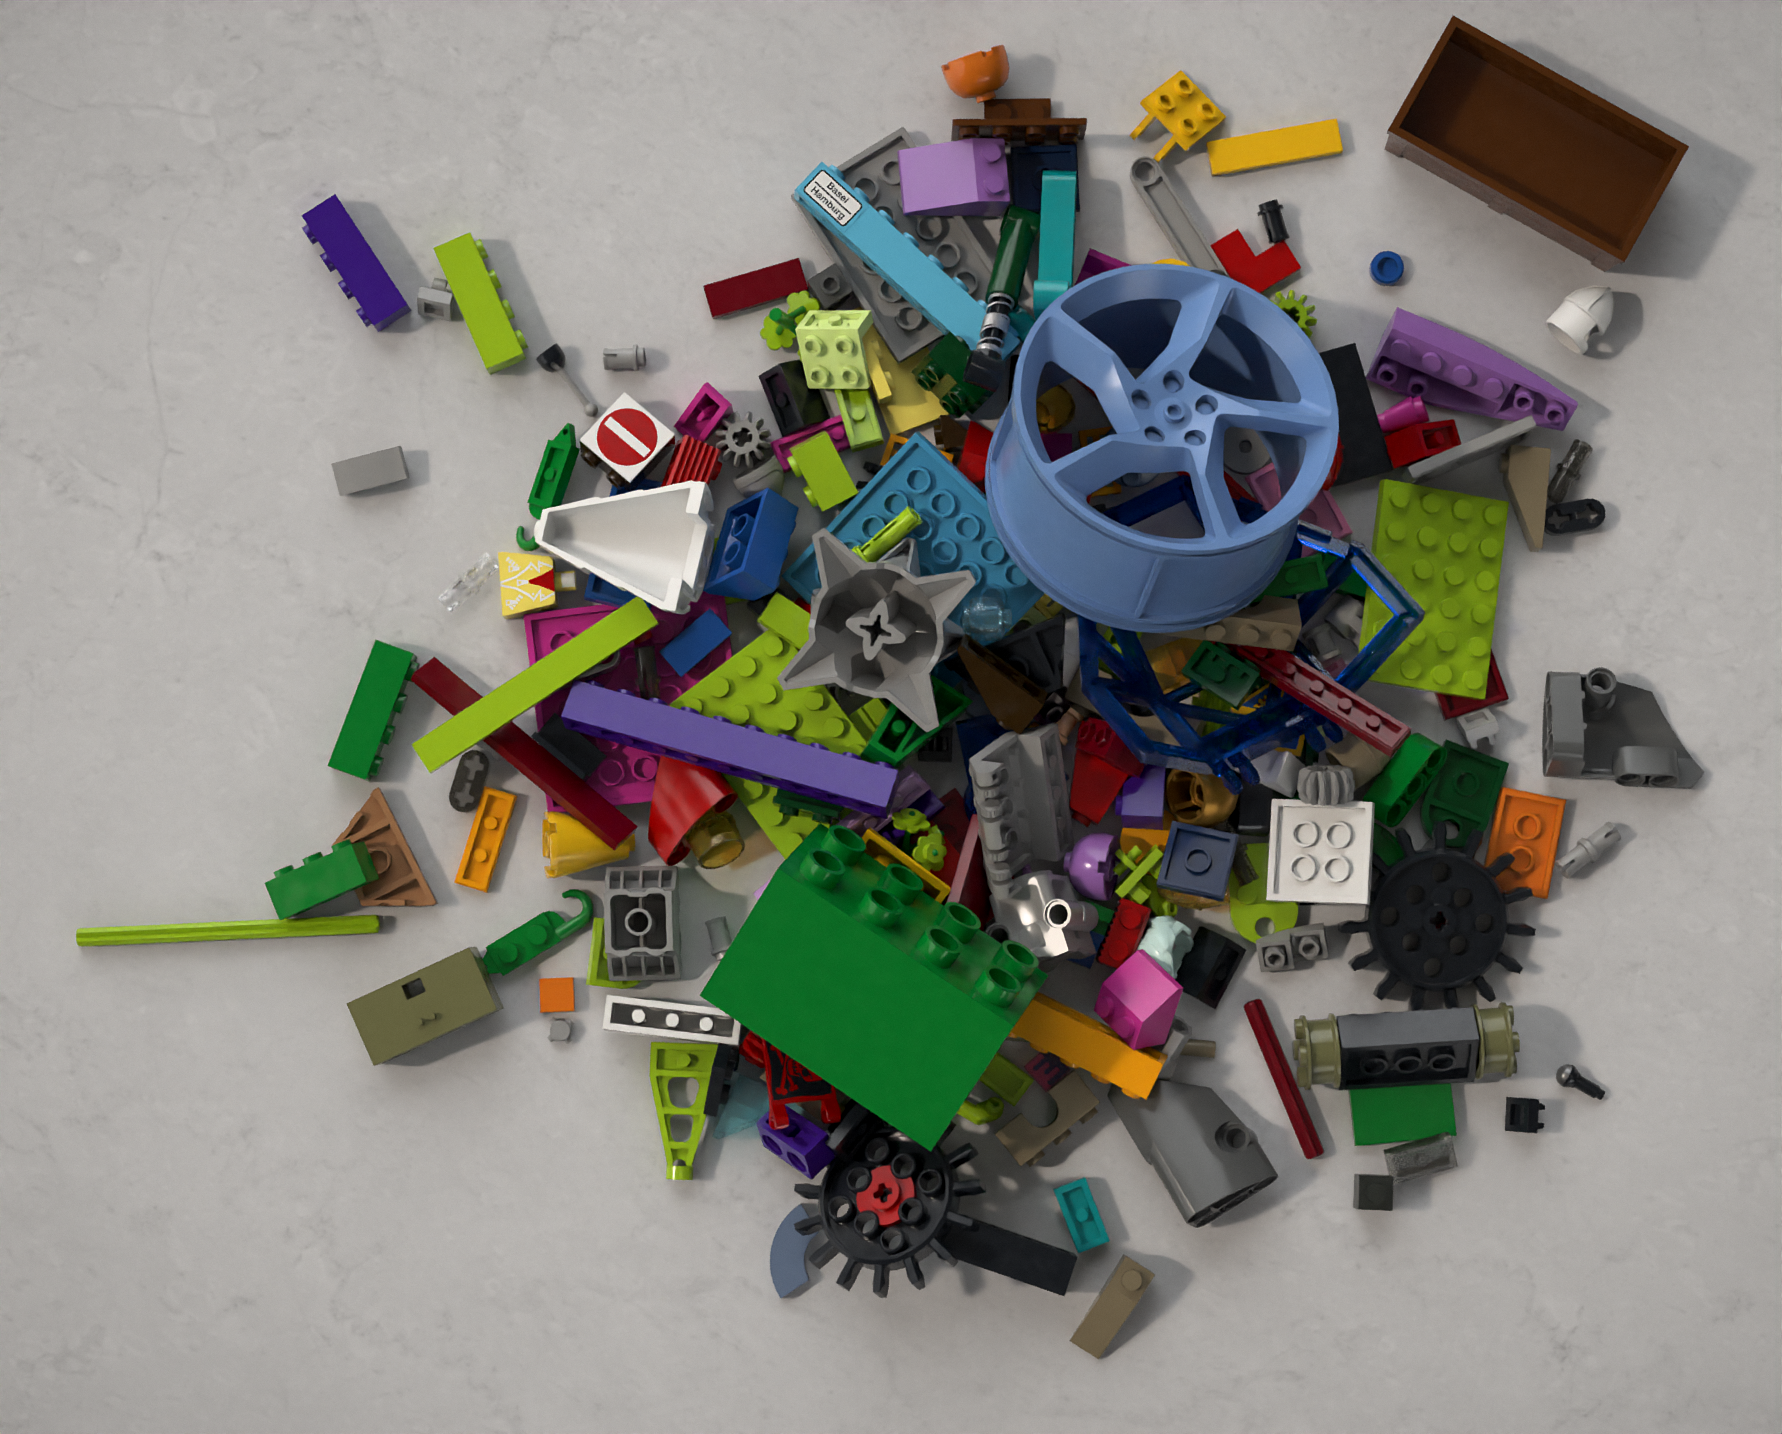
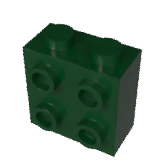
M949 332L912 370V373L916 376L917 383L924 390L931 391L940 400V405L946 412L952 415L955 414L960 418L966 411L973 415L994 392L962 381L963 373L971 354L970 347L964 339L954 336Z

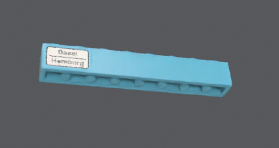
M821 162L794 190V199L945 336L951 332L954 336L964 339L969 345L971 352L976 350L977 343L981 340L979 334L988 304L981 299L976 302L967 293L969 289L957 277L951 279L942 271L944 266L936 257L931 254L927 257L918 249L920 245L913 236L907 232L904 234L900 233L893 226L895 224L894 220L885 211L879 210L877 212L868 204L870 199L861 189L857 187L852 189L844 182L846 178L838 168L833 165L828 167ZM1009 325L1007 336L1002 339L1004 346L1000 348L1002 360L1005 361L1018 349L1020 341L1017 339L1019 334L1011 325Z

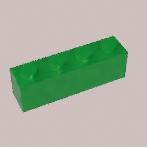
M375 640L329 760V767L370 782L372 776H378L384 758L380 757L384 744L389 745L395 733L396 726L392 725L396 712L402 713L408 695L404 694L408 681L412 682V675L420 666L416 662L417 656L414 653Z

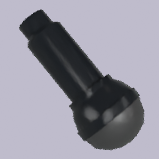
M1565 1064L1557 1070L1556 1080L1561 1086L1576 1088L1590 1097L1599 1100L1604 1097L1605 1091L1600 1086L1582 1077L1575 1066Z

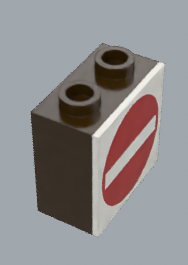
M625 392L580 439L582 459L594 469L597 467L601 468L607 474V480L619 490L624 488L628 492L634 491L675 447V434Z

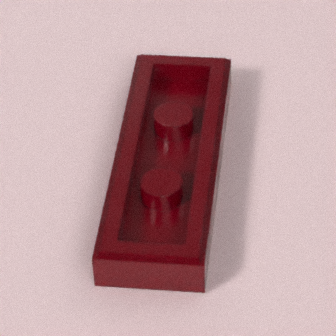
M799 258L703 286L713 319L788 298L791 293L799 294L803 290L808 292Z

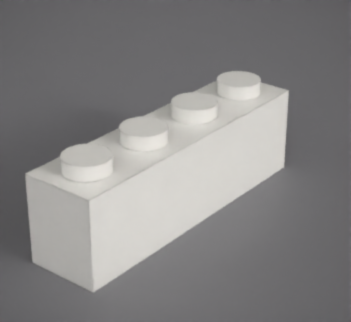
M607 995L602 1029L608 1032L708 1044L722 1043L739 1047L742 1024L719 1008Z

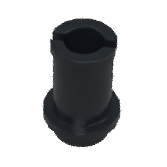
M1277 199L1258 205L1260 212L1257 215L1262 216L1269 244L1290 238L1281 213L1283 205H1279Z

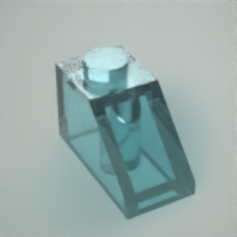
M740 1074L712 1137L721 1139L755 1126L756 1122L769 1111L767 1085Z

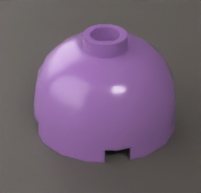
M1109 833L1088 834L1075 843L1072 852L1066 853L1064 872L1069 873L1070 883L1084 897L1100 901H1107L1112 898L1118 875H1114L1113 869L1115 868V861L1120 862V859L1115 855V852L1120 849V841L1117 835Z

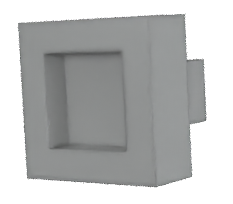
M434 278L431 288L420 286L417 295L419 315L451 321L454 311L453 293H449L448 289H446L447 280Z
M1488 707L1455 717L1458 729L1473 750L1478 749L1477 739L1486 737L1490 745L1495 743L1494 734L1500 732L1497 719Z

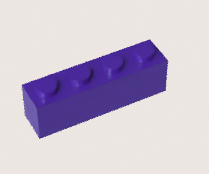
M336 194L301 215L307 225L302 227L312 245L319 242L325 251L320 255L330 272L337 269L343 280L338 282L348 300L355 297L361 307L356 312L366 327L373 324L379 332L412 311Z

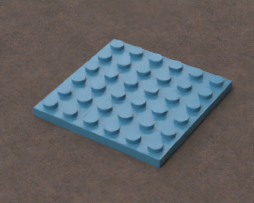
M919 431L913 434L826 528L848 548L852 549L854 546H863L890 521L895 519L907 506L913 508L921 517L923 523L907 534L906 537L913 538L917 542L921 577L970 570L976 579L975 585L947 618L969 632L971 637L981 645L1002 638L1045 594L1022 573L1000 541L992 523L986 495ZM814 543L782 575L810 604L813 590L822 588ZM958 651L937 663L930 672L931 675L952 688L963 678L954 670L950 671L947 669L944 662L958 656Z

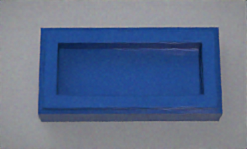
M709 608L661 649L659 653L682 678L732 635V632L714 611Z

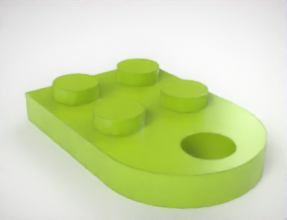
M1269 843L1238 844L1228 882L1229 913L1232 925L1241 937L1255 944L1257 939L1262 938L1255 930L1256 922L1260 918L1270 919L1274 925L1273 933L1294 928L1298 917V905H1296V902L1266 900Z

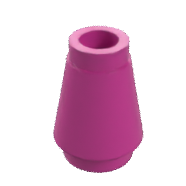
M1411 395L1377 415L1384 434L1430 421L1421 396L1413 398Z

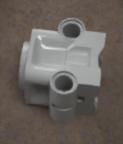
M1051 870L1032 872L1012 879L1015 885L1022 886V890L1013 897L996 899L993 894L988 897L996 923L989 926L985 933L1001 944L1004 941L1011 940L1030 949L1039 961L1037 968L1044 973L1053 971L1064 960L1083 959L1096 954L1090 931L1098 923V911L1091 903L1076 901L1068 876L1054 875Z

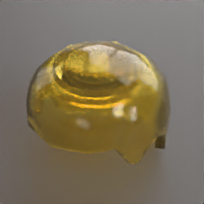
M1060 384L1051 388L1036 400L1037 422L1040 434H1055L1064 429L1075 417L1076 405L1073 397Z

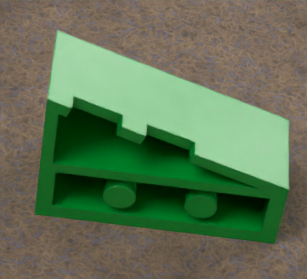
M931 675L939 726L926 732L891 702L859 756L863 761L874 764L876 761H882L896 769L960 718L973 701Z

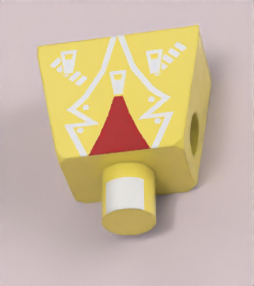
M498 552L502 616L505 619L521 617L523 614L537 613L558 607L557 592L577 590L575 570L556 572L553 557Z

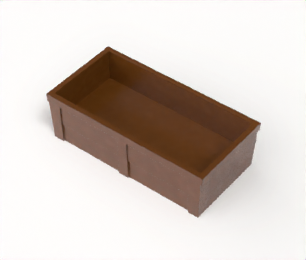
M1452 16L1387 131L1389 137L1384 150L1397 157L1402 156L1485 202L1490 209L1501 215L1504 213L1591 261V265L1606 272L1618 263H1624L1689 146L1461 19Z

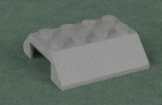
M1055 723L1024 729L1020 735L1015 731L1005 733L969 759V773L972 777L974 806L977 811L979 824L978 835L981 839L984 858L983 867L986 871L987 885L996 899L1011 898L1022 890V886L1015 885L1011 877L1033 859L1058 862L1067 852L1073 850L1074 838L1058 724Z

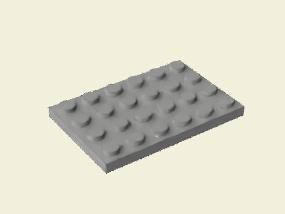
M901 127L836 167L845 176L844 182L852 189L855 187L861 189L870 199L868 204L877 212L879 210L885 211L894 220L895 224L893 226L900 233L904 234L907 232L913 236L919 243L918 249L927 257L930 254L936 257L944 266L943 272L951 279L954 277L960 279L968 287L969 291L967 293L976 302L981 299L986 303L985 296L993 264L963 217L903 215L897 152L902 149L916 147L904 127ZM794 193L791 195L792 201L833 264H837L850 284L854 297L863 310H871L874 321L872 325L898 364L945 336L794 199Z

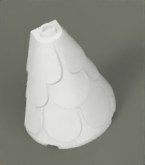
M691 480L644 491L640 489L603 499L593 497L542 510L541 519L535 524V542L543 549L586 574L593 573L620 590L628 591L665 612L685 614L690 611V605H688L690 601H698L704 589L711 565L715 524H711L708 511L713 512L714 510L713 498L706 482Z

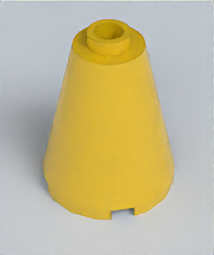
M556 811L544 812L546 819L542 822L543 857L550 858V866H544L548 879H555L628 859L629 852L635 851V834L614 851L571 814Z

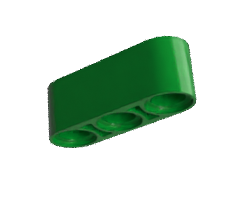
M1419 732L1410 735L1363 797L1362 802L1375 803L1374 818L1390 828L1397 826L1443 767L1447 758L1446 748Z

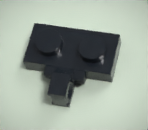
M718 1044L703 1114L717 1117L720 1104H727L731 1085L725 1084V1081L732 1080L733 1072L738 1069L740 1055L739 1049H732L731 1045Z

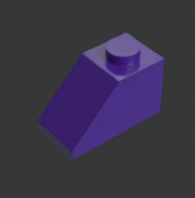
M1159 754L1144 767L1139 778L1131 777L1123 784V796H1116L1115 815L1122 818V828L1163 830L1167 776L1166 755Z

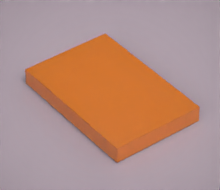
M1505 787L1500 788L1495 803L1484 866L1488 867L1498 856L1505 852L1512 854L1515 860L1509 868L1496 877L1503 891H1510L1516 887H1529L1533 893L1531 897L1548 899L1566 800Z

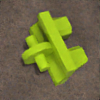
M1156 844L1137 864L1134 861L1142 854V851L1136 845L1128 854L1121 849L1115 852V855L1121 861L1115 866L1113 871L1118 876H1121L1128 867L1131 869L1114 888L1115 893L1122 899L1126 896L1132 902L1142 905L1152 893L1139 880L1148 871L1158 880L1164 853Z

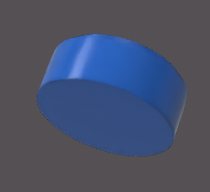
M1391 251L1378 253L1371 261L1369 267L1371 278L1382 286L1395 284L1401 278L1404 271L1401 257Z

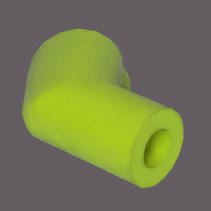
M1153 875L1143 876L1142 883L1152 892L1143 902V905L1152 909L1151 913L1155 917L1169 915L1174 918L1178 913L1177 904L1159 893L1157 879Z
M991 1097L976 1105L966 1100L957 1114L976 1125H983L1001 1117L1004 1103L997 1097Z

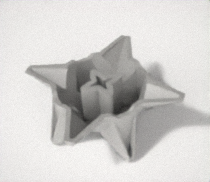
M825 528L812 535L822 588L815 589L812 592L811 616L808 626L809 640L777 677L783 690L836 683L843 689L873 698H887L926 732L938 727L939 720L930 672L937 663L957 652L961 638L965 633L971 636L969 632L947 617L975 585L976 579L970 570L921 577L917 542L913 538L906 537L877 562H866Z

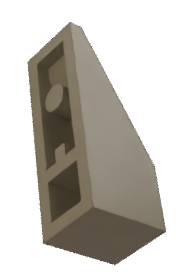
M1510 445L1505 453L1500 454L1498 471L1499 473H1504L1503 485L1530 552H1538L1543 548L1551 449Z
M1123 1254L1069 1341L1099 1359L1137 1305L1155 1274Z

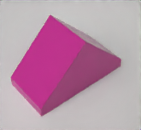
M706 382L675 423L674 427L683 436L689 435L691 438L705 443L722 425L721 420L723 418L727 419L733 413L732 404Z

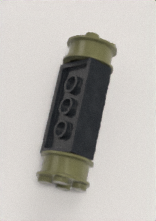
M1501 1002L1498 1008L1478 1009L1476 1004H1471L1468 1008L1453 1007L1437 1010L1420 1009L1406 1012L1349 1014L1337 1016V1018H1335L1333 1013H1329L1327 1019L1306 1020L1305 1015H1300L1299 1019H1294L1295 1039L1298 1040H1293L1292 1042L1294 1061L1299 1060L1300 1067H1297L1298 1087L1310 1090L1311 1085L1333 1084V1087L1339 1090L1474 1082L1475 1077L1476 1079H1482L1483 1074L1503 1073L1505 1077H1511L1512 1074L1517 1073L1515 1053L1520 1051L1518 1032H1512V1026L1514 1025L1513 1006Z

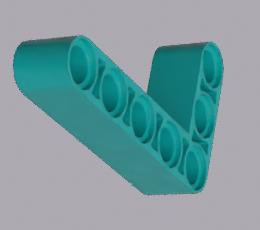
M1043 170L1038 280H1034L1033 290L1035 321L1055 299L1073 287L1077 171Z

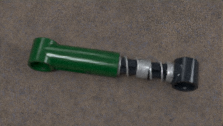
M1009 204L999 230L1001 237L985 296L988 306L985 310L986 315L983 318L979 334L981 340L978 341L976 350H972L963 373V382L992 392H996L999 387L1006 361L1002 360L1000 348L1004 346L1002 339L1007 336L1010 319L1008 314L1018 305L1032 244L1040 226L1041 214L1013 204Z

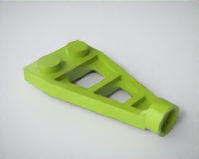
M651 1042L649 1077L667 1161L666 1179L693 1180L692 1165L707 1117L703 1112L718 1044ZM686 1077L694 1078L698 1081L699 1089L695 1102L690 1107L678 1108L672 1104L668 1091L670 1079ZM673 1115H690L693 1118L691 1137L688 1141L676 1142L672 1138L670 1119ZM682 1159L686 1162V1166H674V1162Z

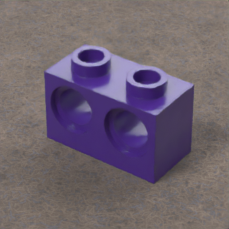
M787 1105L785 1107L789 1126L784 1129L773 1130L769 1126L768 1111L756 1122L763 1147L811 1180L835 1158L834 1153L825 1144L829 1138L828 1133Z

